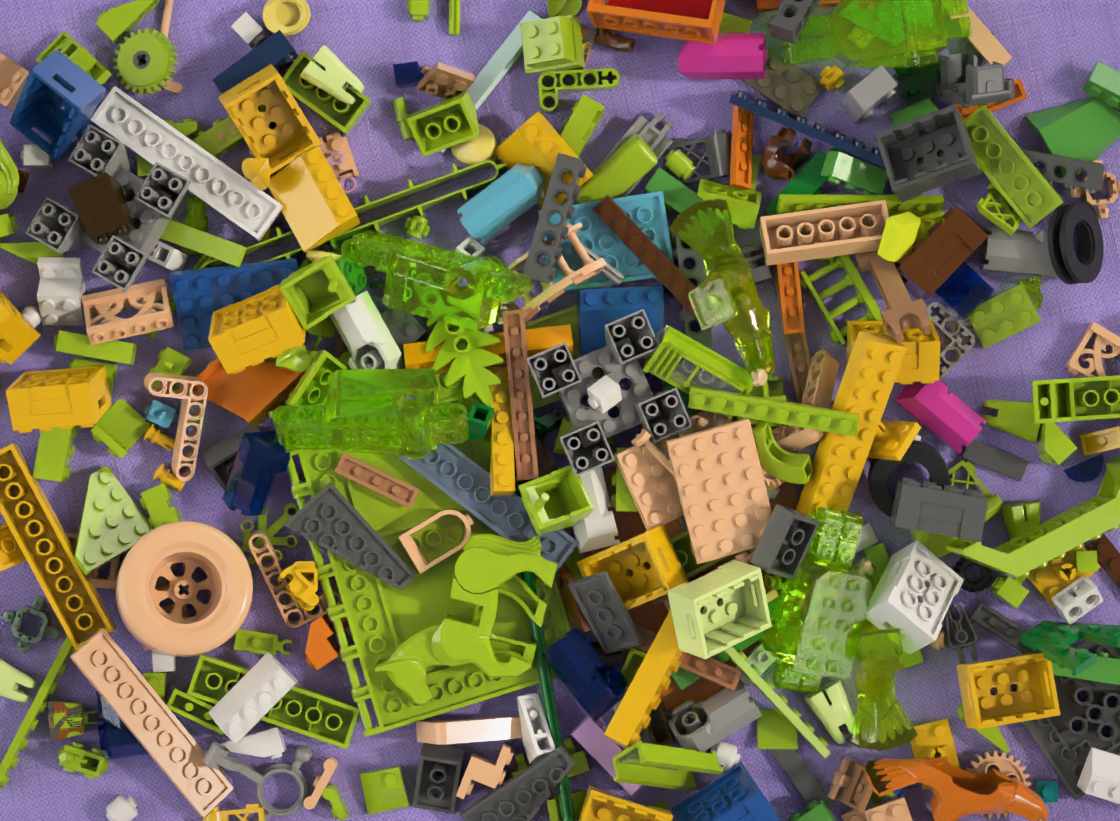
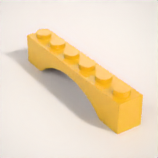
M489 367L488 370L501 381L500 384L489 386L492 399L491 407L494 408V415L490 422V496H512L515 492V470L507 367Z

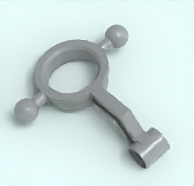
M218 742L212 743L202 760L213 769L219 770L222 766L227 770L239 772L256 782V797L259 804L265 809V821H268L272 814L286 816L295 813L303 806V802L308 796L306 777L299 770L304 762L311 759L312 752L307 746H300L296 749V759L292 765L277 763L267 767L263 772L236 756L228 755L229 749ZM275 773H287L296 779L299 784L300 795L292 806L277 808L267 802L263 794V785L269 776Z

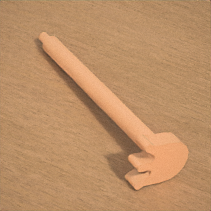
M643 428L641 433L631 440V443L634 446L644 445L674 476L672 463L649 440L651 435Z

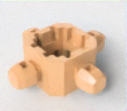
M1094 160V161H1092V162L1102 163L1101 160ZM1106 172L1104 178L1106 183H1108L1110 195L1108 199L1092 200L1090 193L1083 191L1084 187L1075 186V189H1069V196L1071 198H1081L1082 196L1084 204L1089 207H1096L1095 215L1097 219L1108 217L1106 205L1114 203L1118 198V194H1120V181L1116 183V176L1111 172ZM1087 175L1082 179V181H1085L1087 179Z

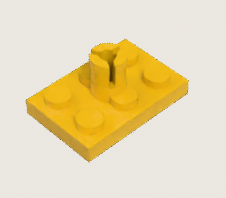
M881 419L867 458L901 461L921 426L917 422Z
M7 523L0 526V572H3L27 561Z
M1084 546L1065 552L1066 555L1062 558L1048 561V565L1029 571L1030 574L1027 579L1051 607H1055L1051 600L1052 597L1084 574L1089 578L1095 573L1076 572L1074 551H1087Z
M948 718L913 726L918 735L910 742L913 758L947 757L951 765L960 768ZM921 785L922 790L929 789L927 785Z

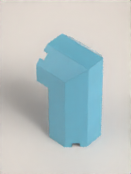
M515 164L502 176L457 209L458 214L462 212L463 215L460 218L461 223L473 238L480 237L482 239L479 242L484 243L539 202L544 195L545 178L534 165Z

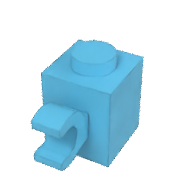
M153 400L146 407L145 414L147 416L145 419L167 429H172L180 410Z

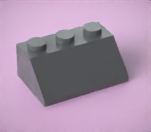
M249 425L202 451L207 467L225 493L281 463L259 425L256 428Z

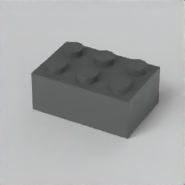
M776 504L750 562L765 572L794 580L821 522L803 512Z

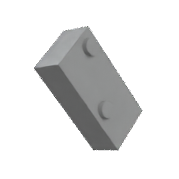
M881 65L849 90L839 105L855 124L862 118L864 120L874 113V108L896 93L894 89L898 84Z

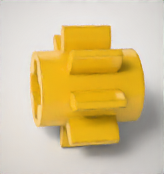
M827 65L819 74L822 77L819 82L828 91H831L833 88L837 91L845 82L842 79L845 74L835 65L831 68Z

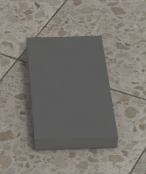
M607 571L569 582L568 587L605 655L642 645L643 639Z

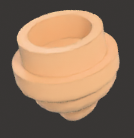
M941 629L936 641L930 643V645L936 650L947 648V631Z

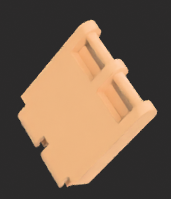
M340 131L326 135L327 143H324L323 138L320 137L321 144L319 146L324 149L325 158L330 157L334 152L343 155L344 160L342 164L330 166L335 176L343 178L355 175V177H358L359 173L346 136L342 137ZM339 155L334 156V162H338L340 160ZM353 169V172H350V173H347V174H344V175H341V176L339 175V174H341V173H344V172H347V171Z

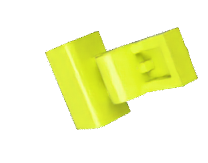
M938 211L921 217H917L911 212H905L887 217L877 254L883 259L892 262L899 261L906 253L911 255L915 241L918 242L921 238L926 240L930 236L928 233L929 229L936 222L940 225L945 220L942 217L945 212Z

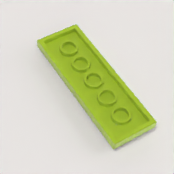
M981 105L964 119L980 169L1029 229L1033 228L1064 203L985 105Z

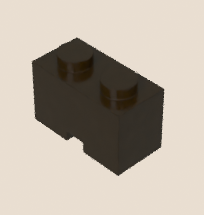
M661 699L656 710L652 709L650 713L651 721L647 728L652 744L665 746L674 743L676 738L668 725L670 720L663 699Z

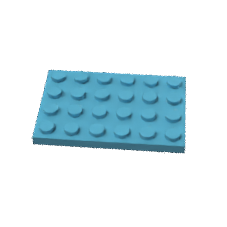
M663 191L612 198L674 263ZM602 200L572 205L575 207L572 219H568L567 225L572 224L574 226L581 222L582 227L576 233L580 242L623 274L624 279L622 282L656 277L592 210ZM554 214L550 219L551 224L557 225L560 223L561 216ZM552 234L547 235V236L545 237V240H544V241L548 240L549 238L553 237L554 235H552ZM569 239L561 242L560 246L563 248L562 256L569 268L575 272L582 268L584 263L570 249L572 244ZM545 255V256H546V262L548 263V262H549V257H548V255ZM557 263L554 268H557L554 280H550V283L554 284L562 280L564 275ZM599 273L578 285H575L573 282L563 290L570 291L615 283L602 273Z

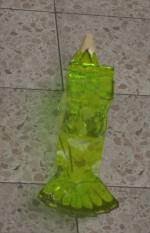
M718 198L696 202L680 213L673 220L669 228L670 231L703 257L706 266L707 278L699 281L697 288L689 292L690 303L702 331L722 323L735 341L745 369L753 379L752 384L760 387L775 372V355L772 335L769 331V311L759 299L752 278L751 266L740 251L734 238L732 218L727 201Z
M863 558L851 568L849 612L846 620L850 642L851 672L858 700L850 744L868 750L886 751L911 742L918 734L895 697V676L904 667L900 628L879 630L862 615L879 582L875 565L868 558Z

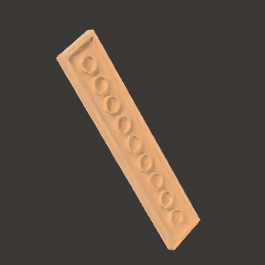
M104 628L100 629L70 656L200 817L206 816L234 789L219 770L211 768L202 761L206 753Z

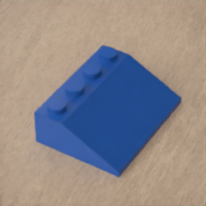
M663 286L583 289L576 292L580 355L606 345L604 325L641 309L645 310L654 334L664 326Z

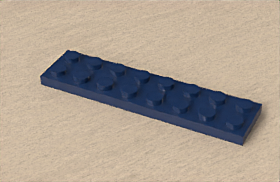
M744 91L732 92L729 103L885 168L880 149L873 146L872 149L865 147L866 145L863 141L855 138L853 141L846 139L845 134L834 130V133L827 131L826 126L817 122L812 125L807 122V118L796 114L795 117L788 115V110L779 106L776 109L769 107V102L757 98L756 101L750 99V94Z

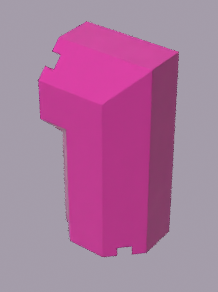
M765 33L718 34L716 45L684 40L678 55L679 73L693 80L765 79L766 67H763L765 62H767Z
M940 380L921 384V381L906 384L893 401L957 454L963 451L961 449L963 445L967 447L983 428L980 425H984L987 422L954 395L952 391L947 393L946 391L949 388Z

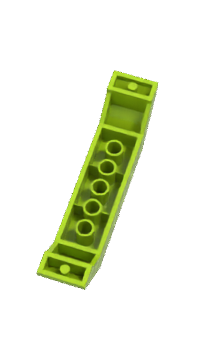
M1120 375L1031 381L1034 424L1120 418Z
M1120 456L1105 463L1107 469L1096 496L994 549L982 546L981 542L959 538L946 545V550L997 572L1023 578L1030 574L1029 571L1048 565V561L1064 557L1066 555L1065 552L1083 547L1084 542L1100 538L1103 532L1119 528Z

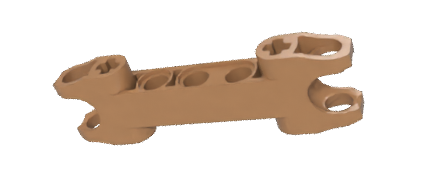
M878 251L856 253V266L859 272L862 274L871 271L887 306V309L880 310L887 334L896 343L903 342L902 331L908 327L919 328L923 335L930 334L931 329L927 307L922 298L914 301L911 300L895 266V263H898V261L885 260L877 254Z

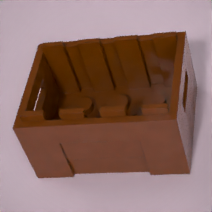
M951 207L942 216L945 220L940 225L936 222L929 229L928 233L930 236L926 240L921 238L916 244L914 243L911 255L906 253L898 263H895L906 289L917 299L922 298L924 301L929 298L988 237L959 207L955 209Z

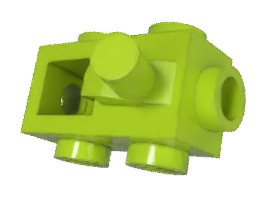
M72 741L71 744L67 743L64 747L61 746L57 758L60 759L58 765L64 766L63 770L75 773L77 770L83 772V776L90 779H95L102 776V773H107L110 761H107L108 755L103 754L104 750L92 747L91 750L83 748L84 744L78 741ZM92 759L98 760V766L92 765Z

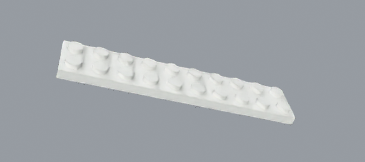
M116 86L113 87L90 119L154 165L155 162H158L190 180L191 183L188 187L190 192L259 241L283 208L282 204L262 190L257 189L244 177Z

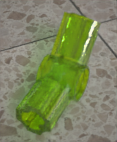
M195 194L188 196L184 225L206 232L208 227V216H206L207 203ZM182 247V253L200 256V253Z

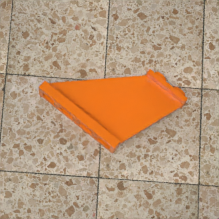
M216 358L209 362L206 369L195 377L207 385L208 400L245 419L248 424L256 428L269 416L268 412L277 409L289 397L306 371L296 372L287 368L276 367L275 362H262L255 366L249 365L245 367V370L233 374V372L227 374L219 358ZM200 384L195 385L192 391L197 392L200 389Z

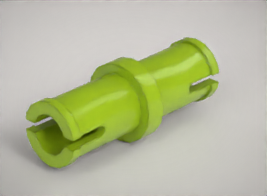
M401 97L392 100L397 116L395 119L396 124H399L403 141L415 139L406 120L410 115L406 107L405 98Z

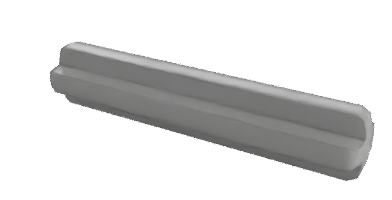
M571 245L570 249L578 255L573 245ZM583 245L591 259H594V261L600 259L598 255ZM606 262L607 265L600 273L616 285H619L623 281L624 275Z

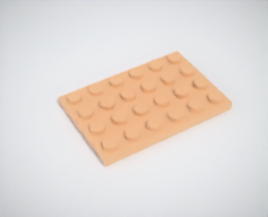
M702 410L689 417L693 427L653 444L671 462L666 441L732 423V421L728 420V417L721 413ZM632 445L614 455L647 531L662 524L665 525L684 515L675 477L644 445Z
M742 419L666 441L696 563L700 564L756 548L772 512L750 419Z

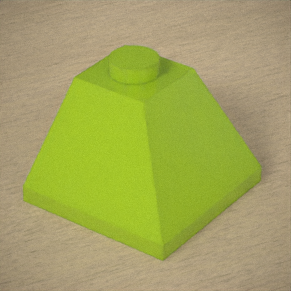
M401 764L360 773L368 815L409 806Z

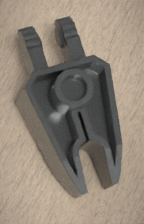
M957 604L960 613V619L957 622L953 620L949 607L946 612L949 646L957 650L960 664H965L966 661L961 648L968 646L970 647L971 658L974 662L978 661L974 646L978 641V637L966 612L960 604Z

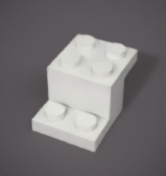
M38 257L37 265L40 282L37 301L42 325L84 326L85 315L82 296L85 295L86 285L81 258Z

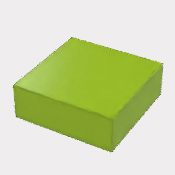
M1074 551L1076 572H1098L1097 551Z

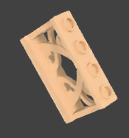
M164 278L131 285L127 292L117 288L82 296L86 331L91 345L174 327L169 294ZM163 300V304L156 303V301ZM134 307L141 309L132 318L123 319L115 316L124 308ZM99 314V316L92 319V315Z
M1096 322L1090 323L1065 364L1069 368L1068 372L1075 377H1096L1091 374L1095 370L1098 377L1106 376L1101 357L1112 358L1120 353V337ZM1091 335L1096 336L1093 350L1084 349ZM1107 345L1112 347L1110 354L1101 353V350L1106 351L1105 347ZM1084 353L1093 354V358L1084 360L1089 362L1088 368H1082L1078 362L1080 355Z

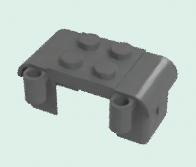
M970 53L954 54L940 58V81L935 82V90L939 96L952 101V104H960L962 108H971L974 105H992L995 102L1008 101L1010 98H1014V79H1004V66L1001 63L993 61L991 65L978 66L976 55Z

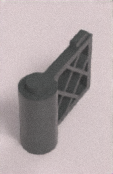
M723 129L713 131L709 137L684 141L683 138L672 140L673 143L668 147L669 153L674 148L682 147L688 151L687 157L691 153L700 159L695 166L694 172L686 180H679L683 184L699 182L700 178L710 180L730 176L731 142L729 133H725ZM705 142L706 152L701 158L692 150L696 144ZM706 156H708V161H709V162H707L706 160H704V158H705ZM702 161L709 165L710 175L701 176L696 172ZM673 173V177L678 180V176Z

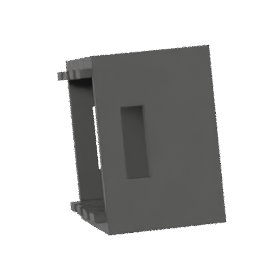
M956 104L875 134L892 191L901 202L921 196V193L959 179L963 181L982 174L963 115ZM939 151L945 152L942 158L937 156ZM920 158L925 159V162L922 165H918L917 161Z
M903 477L902 481H897L890 522L895 527L981 542L989 500L984 497L985 494L978 493V490L965 489V492H963V490L957 489L958 487L945 485L942 488V486H937V483L924 481L923 485H921L920 482H915L916 479Z

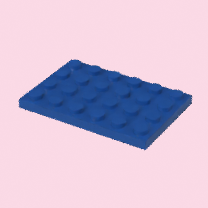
M297 258L241 264L239 267L230 265L170 272L184 350L211 348L208 337L213 312L280 284L282 280L298 270ZM307 331L305 337H309V333Z

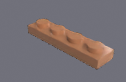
M343 453L334 471L411 509L420 489L346 453Z

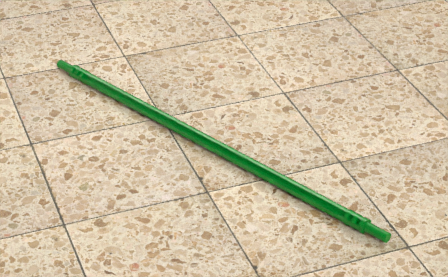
M515 477L514 493L521 498L520 490L518 488L519 484ZM521 572L522 579L537 595L534 572ZM529 617L532 641L537 643L535 659L545 718L555 748H558L561 745L563 746L543 625L539 627ZM566 774L562 781L557 784L562 820L575 821L568 774Z

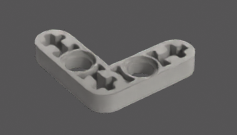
M934 302L927 306L928 318H931L933 325L951 341L940 352L941 360L949 366L947 369L945 366L940 369V380L974 346L975 337L942 304ZM938 307L940 309L938 313L942 317L945 314L948 317L942 320L941 324H939L937 321H939L940 318L936 315L932 317L930 315L932 313V310L930 308ZM950 320L955 323L956 329L953 332L945 330L944 325L946 321ZM960 328L963 330V332L959 334L963 337L968 336L970 338L968 340V342L970 343L969 346L967 344L962 346V339L959 336H956L955 339L952 337L953 335L958 333ZM948 350L955 351V361L949 362L946 360L945 353Z

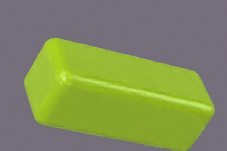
M639 134L631 135L594 175L581 186L578 199L574 198L577 204L603 200L607 195L611 198L620 197L657 164L658 159L655 152Z

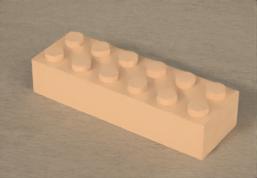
M886 200L760 217L759 230L766 266L878 251L887 217H889Z

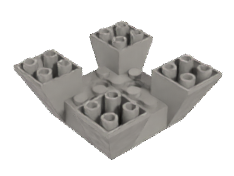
M89 124L68 161L92 174L94 177L106 172L121 184L136 229L131 230L125 236L116 237L113 235L108 243L97 245L90 240L76 209L72 212L46 197L28 227L26 234L58 253L91 246L98 250L102 255L92 272L127 292L180 205L191 181L158 162H155L145 180L131 173L124 143Z
M644 309L604 325L606 345L575 359L572 358L566 342L526 358L542 398L558 392L573 427L560 436L559 439L575 477L614 461L615 458L606 438L640 424L642 428L650 433V439L653 443L693 427L677 387L652 394L641 368L638 357L656 350L659 346ZM595 367L601 370V376L598 379L592 376V370ZM605 375L618 385L622 378L628 381L627 389L622 390L620 388L622 400L614 405L617 408V415L613 418L609 416L608 411L603 414L598 409H593L590 405L584 407L580 401L583 395H588L587 388Z

